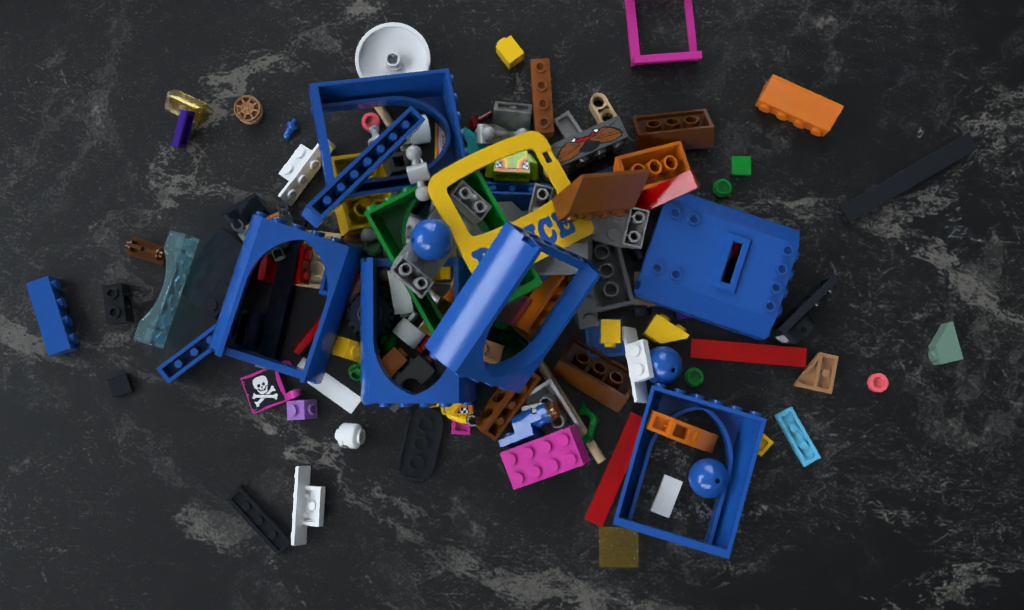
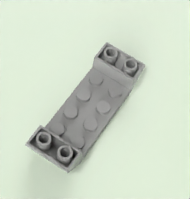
M463 180L448 193L468 232L475 224L482 221L492 207ZM436 208L427 218L442 220ZM409 241L395 258L389 272L418 297L423 298L434 284L433 278L453 254L457 246L454 242L450 253L443 259L429 261L420 258L414 252Z
M535 183L528 214L545 205L557 195V192L553 191L554 187ZM634 207L623 217L617 218L615 215L607 219L594 218L591 220L594 225V231L591 234L592 241L619 248L641 249L650 211Z

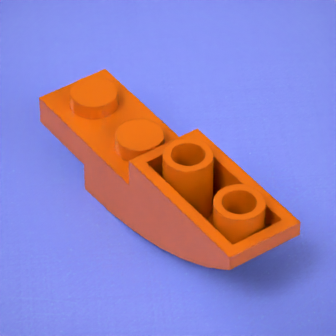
M651 410L645 428L709 453L713 452L719 437L717 434L655 410Z

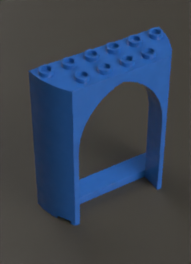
M449 68L310 83V112L314 117L326 186L335 177L323 113L392 105L412 106L433 119L446 135L440 154L428 165L430 177L440 169L448 167L468 156V151L466 148L464 149L463 141H465L464 131L460 129L459 124L461 123V114L456 108L458 103L457 94L453 93L452 88L454 86V78L450 74ZM408 174L367 179L348 198L402 191L409 185L416 186L417 183L410 184Z
M256 211V214H252L208 349L209 351H214L215 355L219 357L226 355L299 378L301 383L307 384L308 381L313 384L322 383L360 269V259L364 257L365 251L362 250L363 246L351 243L349 246L343 244V239L334 236L328 239L324 237L325 233L312 230L310 233L305 231L306 227L294 223L292 226L286 225V220L273 217L271 220L267 218L268 214ZM294 240H305L315 249L323 262L328 281L326 303L304 369L228 345L250 277L256 265L275 247Z
M506 221L425 344V347L430 351L429 355L431 358L440 361L461 378L468 377L475 382L481 381L491 387L497 386L504 391L510 390L520 393L599 280L601 274L598 273V269L590 260ZM543 252L578 268L579 270L527 346L513 357L496 364L485 362L483 351L488 332L539 254Z
M462 257L449 258L443 265V267H454V300L472 275ZM361 258L360 382L361 402H363V405H375V403H379V407H391L395 403H399V407H411L414 403H419V407H431L434 403H439V407H451L453 403L473 405V401L478 400V382L468 377L461 378L449 368H446L443 375L434 385L417 394L400 386L388 374L381 361L377 346V267H392V262L389 258Z
M655 382V385H652L613 525L729 559L767 419L762 418V414L755 411H750L748 414L742 412L743 408L734 405H727L725 407L723 406L724 402L714 399L704 401V396L690 394L688 396L685 395L686 391L677 388L667 390L666 385ZM651 410L673 418L690 411L701 410L712 419L722 436L725 449L724 466L728 470L729 483L725 492L716 497L704 542L632 520L650 453L659 435L645 428Z

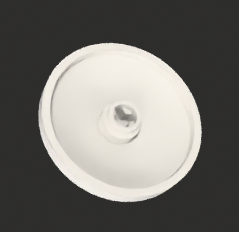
M390 22L372 28L362 37L355 53V66L360 78L430 70L431 56L425 39L417 30L403 23Z

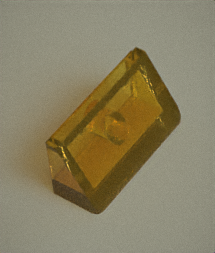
M174 89L168 92L164 109L177 115L180 114L181 109L195 112L193 122L199 124L208 104Z

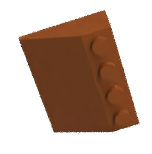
M650 169L580 175L552 198L558 222L566 221L567 223H573L579 219L590 221L597 217L607 219L615 215L617 218L626 216L628 211L635 207L651 173Z

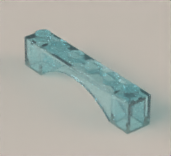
M169 231L164 246L166 274L163 287L152 309L139 321L133 340L164 348L200 239L184 233Z

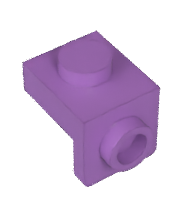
M316 399L286 401L287 420L318 418Z

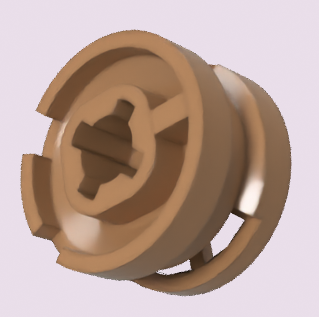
M251 95L241 96L234 104V113L244 124L254 125L263 118V106Z

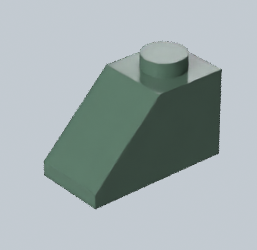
M947 322L941 324L928 346V357L933 365H941L963 359L954 323Z

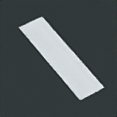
M303 357L297 367L304 369L307 359ZM326 372L320 384H313L307 381L308 384L350 414H352L361 401L360 396Z

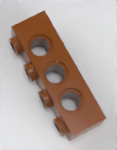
M549 58L530 59L534 131L539 132L546 139L554 138Z
M533 373L520 393L510 390L504 391L498 387L479 413L480 417L475 418V422L480 423V425L475 427L496 441L541 380V377Z

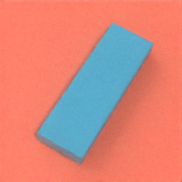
M792 406L774 415L803 467L821 458Z

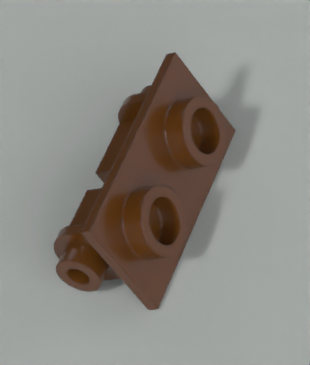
M133 237L131 241H127L125 244V248H128L127 255L162 266L169 247Z

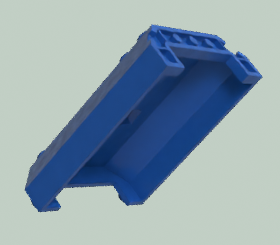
M685 194L661 205L639 276L636 278L632 289L633 298L759 341L769 338L776 318H779L782 313L783 307L781 302L788 294L786 286L793 277L794 270H792V267L800 255L798 251L800 231L691 194ZM736 242L742 244L729 284L723 282L722 278L733 243Z

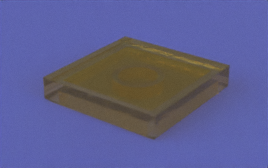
M599 527V567H639L638 532L623 527Z

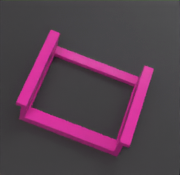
M624 0L631 67L644 64L696 62L702 59V51H697L692 0H684L689 52L640 55L635 0Z

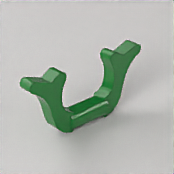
M582 401L581 410L578 412V415L588 416L590 419L587 433L582 437L584 443H590L594 439L599 419L597 415L589 410L587 402Z

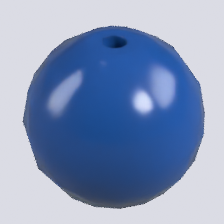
M429 218L422 220L414 227L410 242L414 252L420 258L437 261L450 253L454 243V236L450 227L440 219Z
M656 346L650 350L654 378L649 380L654 384L655 382L663 385L674 383L682 373L683 362L681 356L677 351L668 346Z
M713 458L697 460L689 470V486L702 498L718 497L725 492L728 486V470L721 462Z

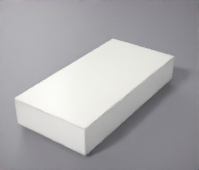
M664 474L650 511L669 518L683 482Z

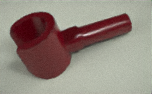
M490 111L482 116L472 117L469 121L470 130H475L477 124H480L479 122L492 116L493 113Z

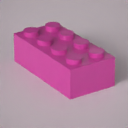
M576 424L514 446L500 453L514 490L580 467L591 461Z

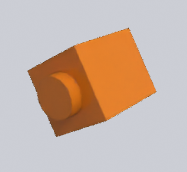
M393 347L381 361L388 374L393 377L397 371L406 365L409 355L401 347L399 349Z

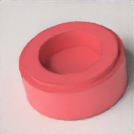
M369 112L363 116L362 126L366 131L369 132V128L372 125H377L380 128L381 120L376 113Z
M874 373L869 376L867 385L873 392H883L888 388L889 381L884 374Z

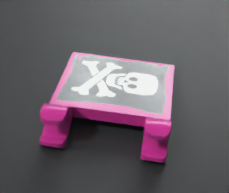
M290 360L281 361L292 365ZM262 369L240 378L253 414L302 396L300 389L286 392L280 372Z

